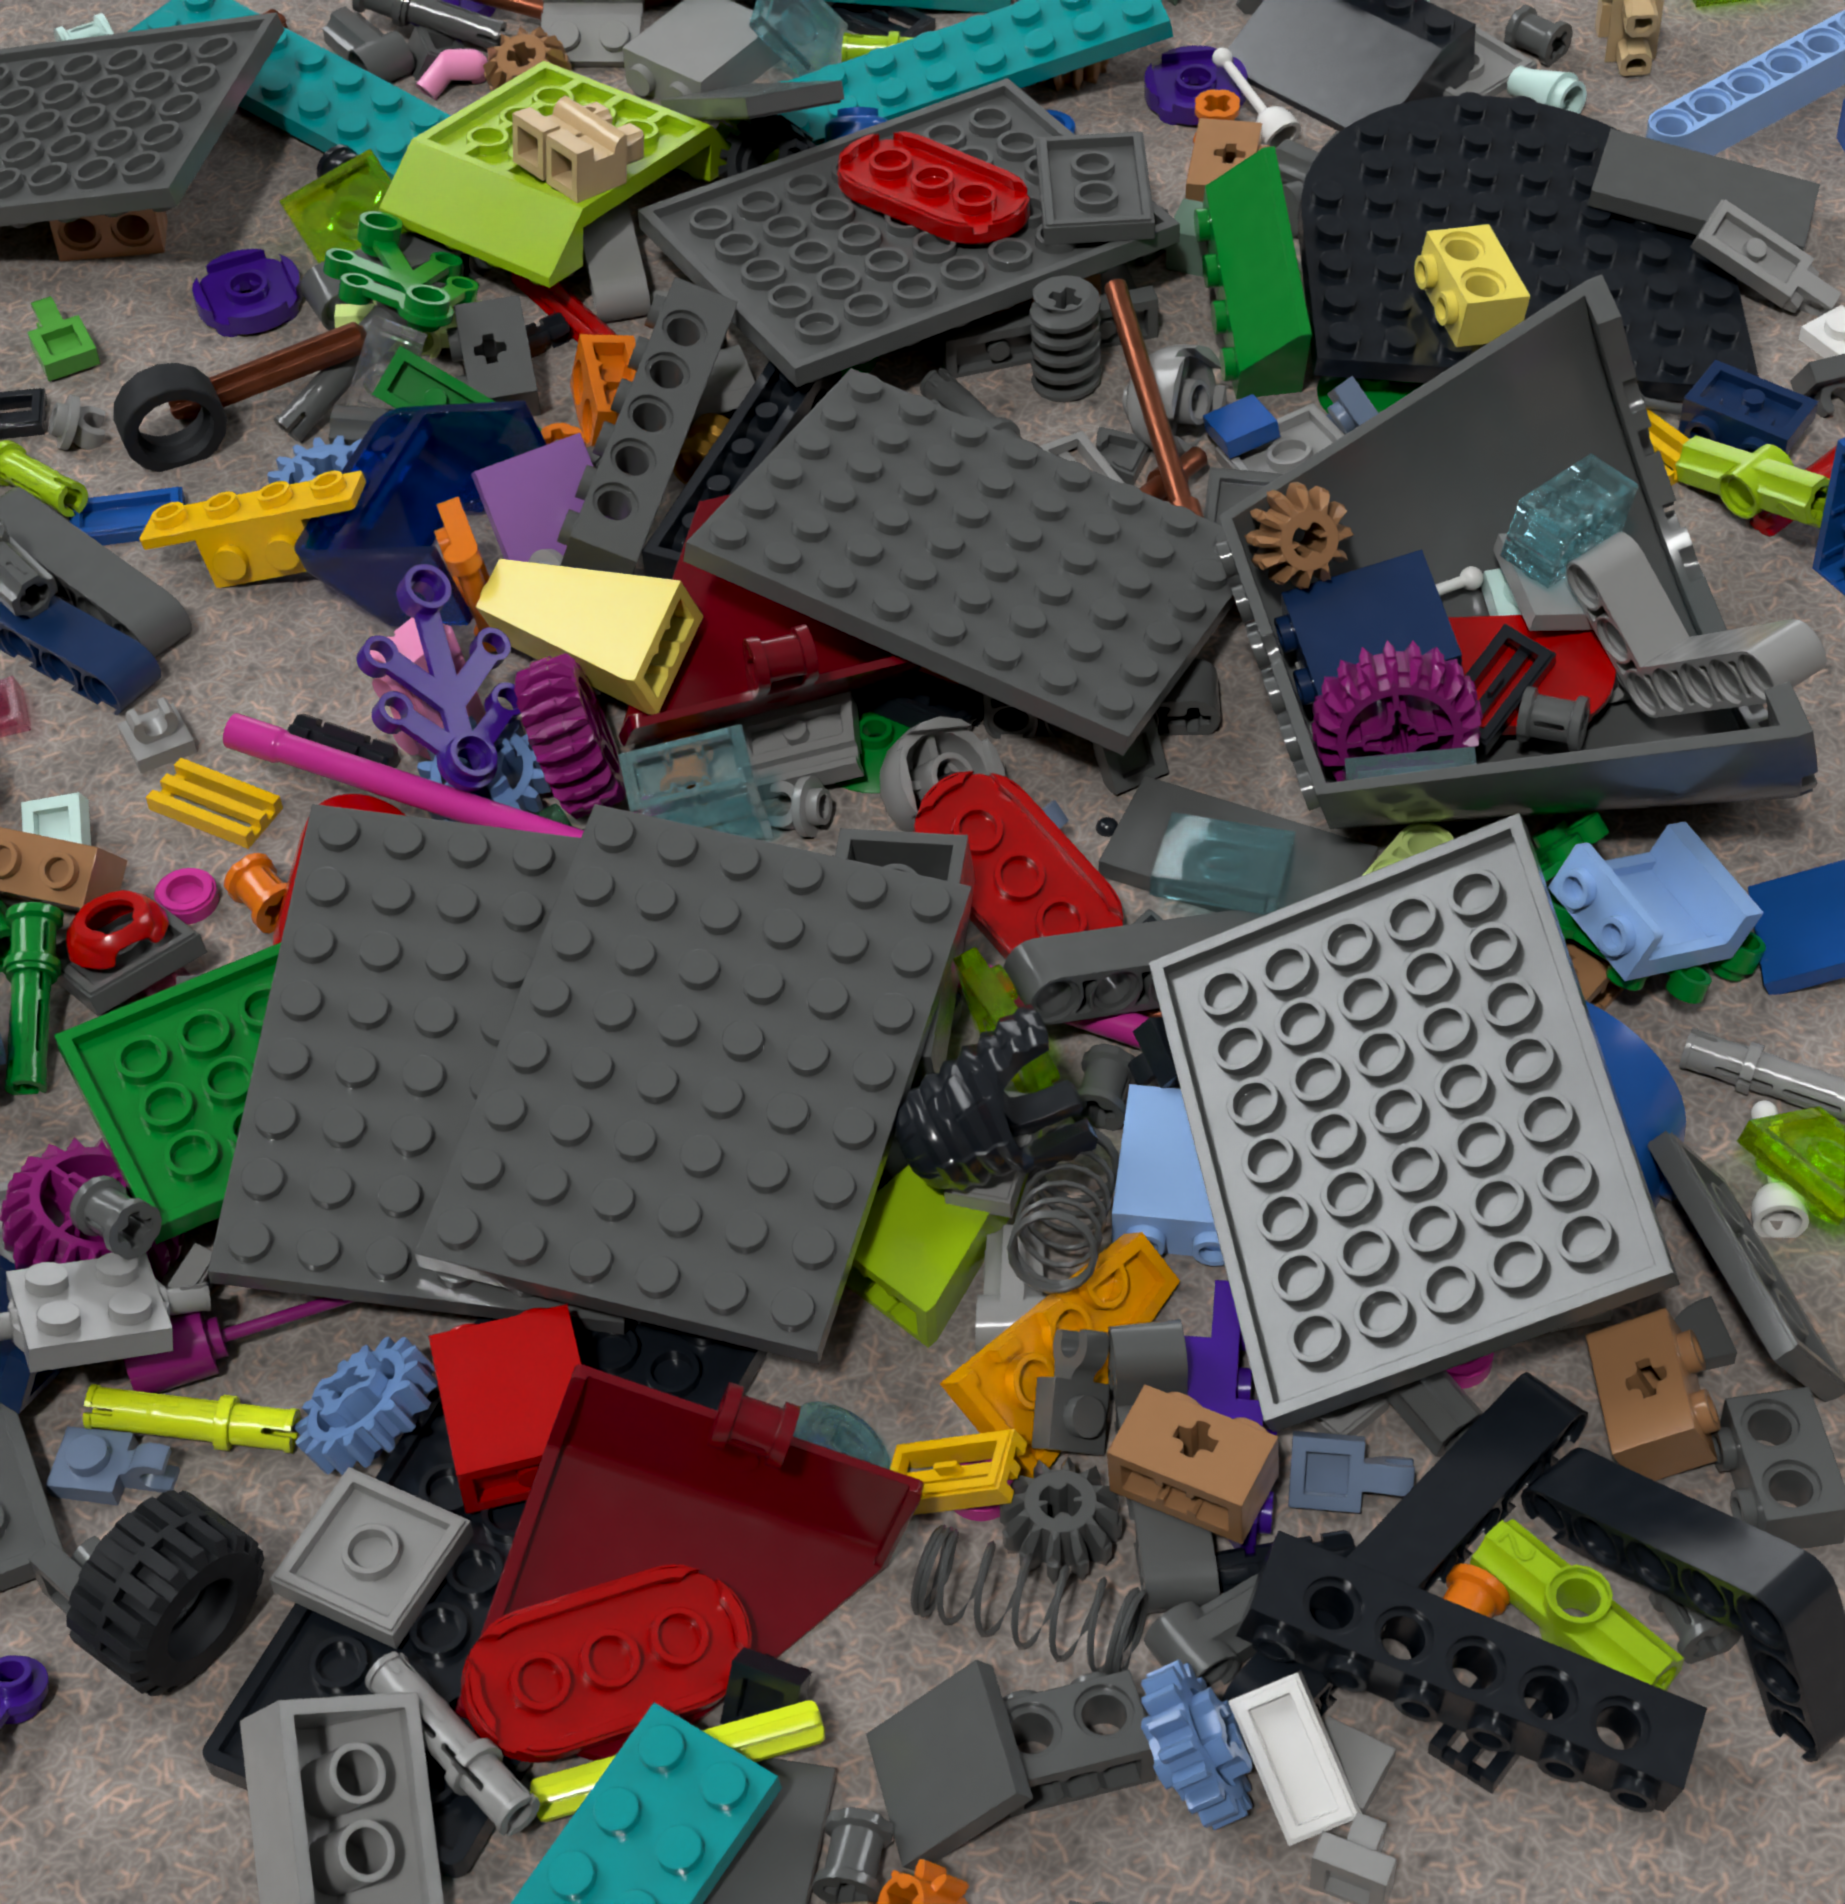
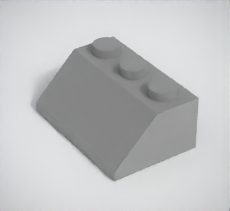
M418 1692L278 1700L240 1720L260 1904H444Z

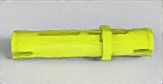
M97 1384L89 1386L84 1400L85 1407H93L92 1413H83V1425L86 1429L100 1428L207 1441L213 1443L214 1449L230 1451L232 1445L281 1450L284 1453L292 1454L298 1437V1432L292 1431L293 1425L301 1420L299 1409H281L240 1404L239 1396L223 1395L219 1398V1401L107 1388Z

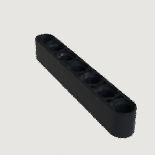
M1528 1372L1521 1374L1349 1554L1347 1559L1427 1592L1438 1580L1445 1584L1446 1577L1453 1566L1464 1563L1473 1554L1468 1548L1482 1532L1487 1534L1512 1512L1516 1505L1511 1503V1501L1525 1486L1530 1485L1559 1461L1554 1455L1568 1440L1575 1443L1579 1439L1586 1426L1588 1412ZM1321 1609L1310 1610L1313 1619L1322 1627L1340 1629L1339 1622L1331 1613ZM1257 1652L1233 1678L1225 1691L1222 1702L1225 1700L1229 1701L1301 1670L1319 1714L1322 1717L1337 1701L1332 1694L1338 1687L1329 1683L1320 1671L1296 1661H1274Z

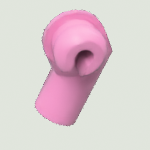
M446 49L438 55L416 83V87L423 94L436 100L451 80L471 81L472 84L483 83L486 81L483 65L488 62L487 57L475 49Z

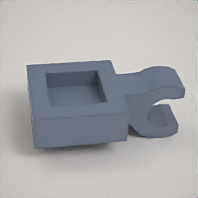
M1353 376L1327 394L1333 404L1327 408L1329 414L1326 416L1345 435L1378 414Z
M67 1426L45 1486L51 1497L118 1506L124 1488L162 1493L173 1490L180 1468L167 1465L172 1452L169 1446L158 1443H143L139 1445L134 1433Z
M1293 1431L1288 1507L1360 1513L1362 1492L1405 1496L1414 1487L1415 1466H1413V1458L1399 1456L1364 1458L1365 1436Z

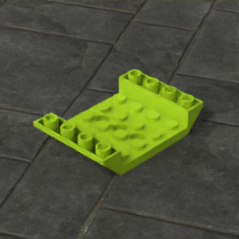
M542 61L413 138L382 200L379 212L389 213L399 218L403 223V229L406 231L419 233L443 243L449 249L460 250L486 261L490 266L503 268L529 279L536 285L551 288L583 266V228L674 168L689 173L694 179L712 181L719 176L718 166L727 164V162L719 158L721 149L730 150L732 144L727 142L709 124L549 62ZM565 95L582 106L597 101L608 108L612 116V125L618 128L632 123L643 131L644 157L627 165L626 183L576 203L548 185L546 180L542 181L513 162V112L531 107L546 117L553 114L556 102Z

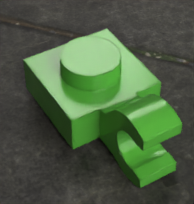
M51 296L30 303L39 323H36L37 329L28 331L27 334L31 348L48 381L100 364L97 349L79 315L63 320Z

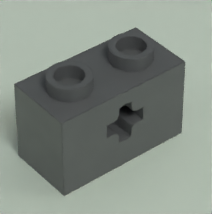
M515 295L454 305L457 327L447 328L452 362L463 360L466 375L455 376V378L523 418L541 415L520 296Z

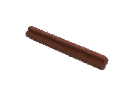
M350 322L209 378L224 408L364 354L370 348V344L364 327L356 322ZM188 400L168 402L170 412L177 420L195 419L202 408L199 403Z

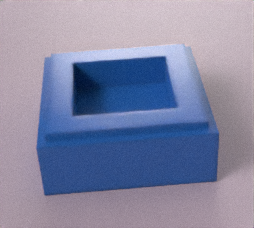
M1254 394L1203 415L1206 432L1229 459L1281 437L1278 421Z

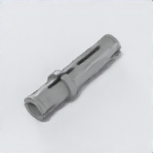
M1692 1027L1680 1059L1679 1067L1704 1073L1736 1085L1735 1091L1746 1095L1752 1090L1845 1121L1844 1078L1764 1052L1765 1045L1752 1041L1750 1046H1746Z
M390 1652L375 1662L365 1679L366 1687L370 1692L375 1694L418 1692L424 1748L445 1769V1780L449 1787L460 1796L468 1795L495 1824L496 1829L501 1835L507 1834L512 1836L528 1826L539 1811L540 1801L502 1763L503 1754L501 1749L488 1738L480 1739L456 1714L447 1701L416 1671L403 1653Z

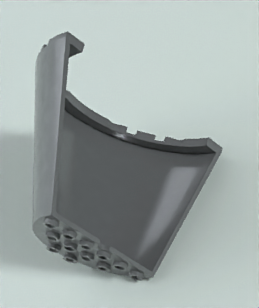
M1603 275L1586 280L1219 515L1226 540L1216 543V547L1227 577L1230 578L1238 574L1240 576L1242 584L1232 587L1231 590L1243 623L1255 619V621L1245 624L1258 667L1262 668L1271 664V666L1261 669L1263 682L1274 713L1277 715L1282 737L1297 773L1298 783L1308 810L1321 807L1330 829L1505 818L1517 813L1521 816L1788 799L1813 792V788L1817 786L1814 773L1818 772L1813 730L1790 681L1764 690L1767 710H1765L1763 704L1653 718L1643 713L1634 703L1633 699L1612 703L1607 702L1605 707H1602L1600 712L1592 717V721L1588 722L1580 751H1570L1567 743L1531 737L1527 742L1517 741L1516 735H1501L1487 755L1478 751L1476 747L1470 748L1469 765H1454V767L1338 782L1331 773V766H1324L1323 761L1318 756L1317 743L1313 740L1310 725L1314 722V715L1310 704L1302 705L1294 682L1293 671L1297 670L1295 663L1298 661L1294 651L1283 652L1274 624V618L1282 616L1281 593L1297 587L1293 586L1290 580L1283 585H1279L1269 580V569L1262 570L1255 567L1251 559L1260 547L1248 544L1244 537L1251 531L1260 529L1261 523L1251 517L1250 511L1257 508L1267 512L1270 509L1266 492L1276 490L1286 496L1289 483L1292 482L1306 485L1308 491L1315 486L1328 490L1330 494L1329 502L1336 501L1341 503L1347 510V513L1338 524L1351 528V532L1354 535L1347 540L1339 541L1337 548L1346 553L1348 560L1337 562L1331 559L1328 562L1331 577L1422 549L1436 585L1459 577L1462 570L1469 566L1477 567L1482 573L1486 570L1501 568L1493 551L1498 534L1610 533L1613 536L1618 532H1624L1634 539L1645 554L1689 637L1727 630L1706 577L1698 563L1686 526L1681 528L1674 509L1668 512L1663 510L1674 505V501L1677 500L1660 451L1654 452L1649 437L1648 428L1651 427V423L1638 387L1622 317ZM1297 528L1292 540L1300 543L1304 538L1305 531ZM1312 575L1310 584L1317 581H1321L1320 579ZM1481 587L1476 590L1461 588L1440 596L1448 617L1490 616ZM1615 676L1613 691L1616 690L1619 685V680L1617 676Z

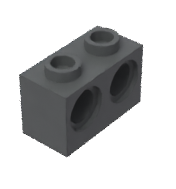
M1810 1387L1725 1398L1720 1419L1721 1429L1712 1432L1711 1435L1718 1460L1714 1463L1720 1472L1730 1471L1735 1489L1731 1491L1730 1498L1732 1516L1802 1549L1843 1543L1845 1538V1485ZM1756 1440L1767 1441L1775 1446L1764 1445ZM1777 1501H1787L1797 1507H1787Z
M1130 1669L1113 1674L1091 1672L1076 1678L1069 1685L1041 1692L1019 1690L1003 1697L1017 1747L1026 1742H1039L1047 1746L1045 1750L1034 1754L1019 1751L1033 1799L1010 1813L1009 1817L1155 1781L1153 1755L1149 1742L1141 1729V1721L1145 1714ZM1097 1724H1111L1120 1730L1110 1735H1098L1091 1732L1089 1728Z

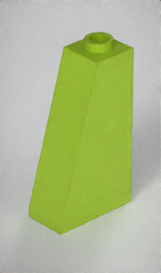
M1042 1129L1040 1130L1038 1138L1042 1137ZM908 1164L875 1194L845 1285L929 1348L940 1337L982 1266L985 1258L987 1234L999 1231L1003 1225L1007 1224L1010 1217L993 1215L990 1212L945 1203V1189L929 1186L912 1171ZM1027 1173V1174L1025 1175V1179H1024V1182H1023V1185H1022V1188H1021V1191H1020V1194H1019V1197H1018V1200H1017V1203H1016L1015 1208L1017 1207L1018 1203L1020 1202V1200H1021V1198H1022L1023 1191H1024L1025 1184H1026L1027 1177H1028V1174H1029V1173Z

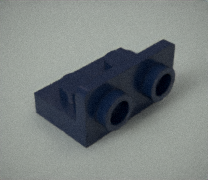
M1715 360L1684 397L1678 431L1689 439L1697 435L1753 453L1765 444H1771L1789 455L1791 448L1815 419L1819 401Z

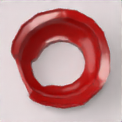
M127 890L109 892L94 898L80 909L69 925L66 943L70 961L84 968L99 970L113 968L116 964L118 953L127 946L145 938L153 943H158L162 940L169 925L166 911L147 896ZM133 912V921L121 930L110 934L95 931L117 918Z

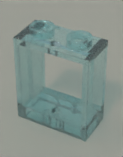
M742 724L618 754L630 812L757 840L774 838L762 782ZM691 784L696 785L692 789H686Z

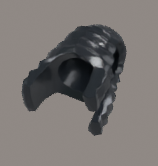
M1031 1004L1019 1007L1012 1015L999 1018L994 1031L981 1032L978 1044L962 1046L958 1059L943 1061L939 1073L926 1074L919 1087L908 1091L906 1101L900 1107L897 1115L896 1135L901 1150L912 1171L929 1186L938 1189L963 1191L972 1184L985 1186L991 1177H1006L1013 1170L1027 1174L1035 1167L1050 1168L1060 1161H1073L1081 1152L1096 1149L1098 1138L1095 1129L1087 1118L1044 1135L1020 1148L1013 1139V1137L1025 1133H1036L1046 1126L1054 1125L1068 1117L1078 1115L1082 1111L1080 1095L1075 1085L1068 1080L1038 1092L1018 1097H1009L1004 1091L1007 1084L1023 1066L1049 1051L1047 1029L1041 1015Z

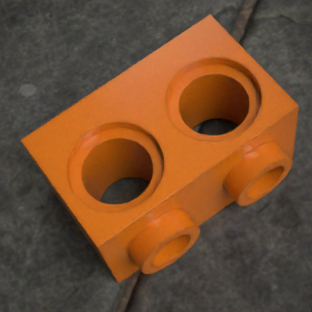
M579 335L570 388L579 426L585 437L586 448L595 446L604 421L616 424L619 413L610 410L622 378L633 381L636 374L635 370L627 368L636 344L634 335Z

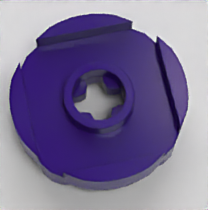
M1202 45L1177 47L1161 54L1160 64L1152 68L1150 63L1146 68L1144 76L1145 100L1150 109L1158 114L1162 122L1170 125H1198L1199 118L1195 115V98L1200 93L1211 89L1231 91L1239 97L1240 107L1246 101L1245 95L1225 69L1216 67L1212 61L1213 53L1217 48ZM1233 56V64L1247 81L1245 66L1239 59Z
M242 249L221 255L206 265L207 275L201 279L200 283L197 277L193 283L192 291L198 315L206 325L216 329V332L224 337L259 333L289 322L298 315L299 305L303 299L298 268L292 260L279 254L281 262L266 258L265 252L262 249ZM250 289L252 291L250 293H241L242 291Z

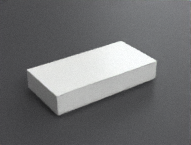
M1301 1670L1228 1701L1288 1846L1321 1834L1322 1831H1328L1353 1821L1357 1812L1361 1813Z

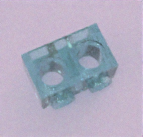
M1592 453L1519 499L1500 556L1522 570L1529 578L1538 581L1547 588L1551 587L1566 576V565L1614 534L1622 532L1639 484Z

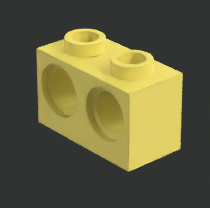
M1489 224L1427 231L1422 253L1415 260V279L1418 287L1424 289L1430 299L1438 323L1446 328L1456 347L1488 344L1524 321L1530 294Z

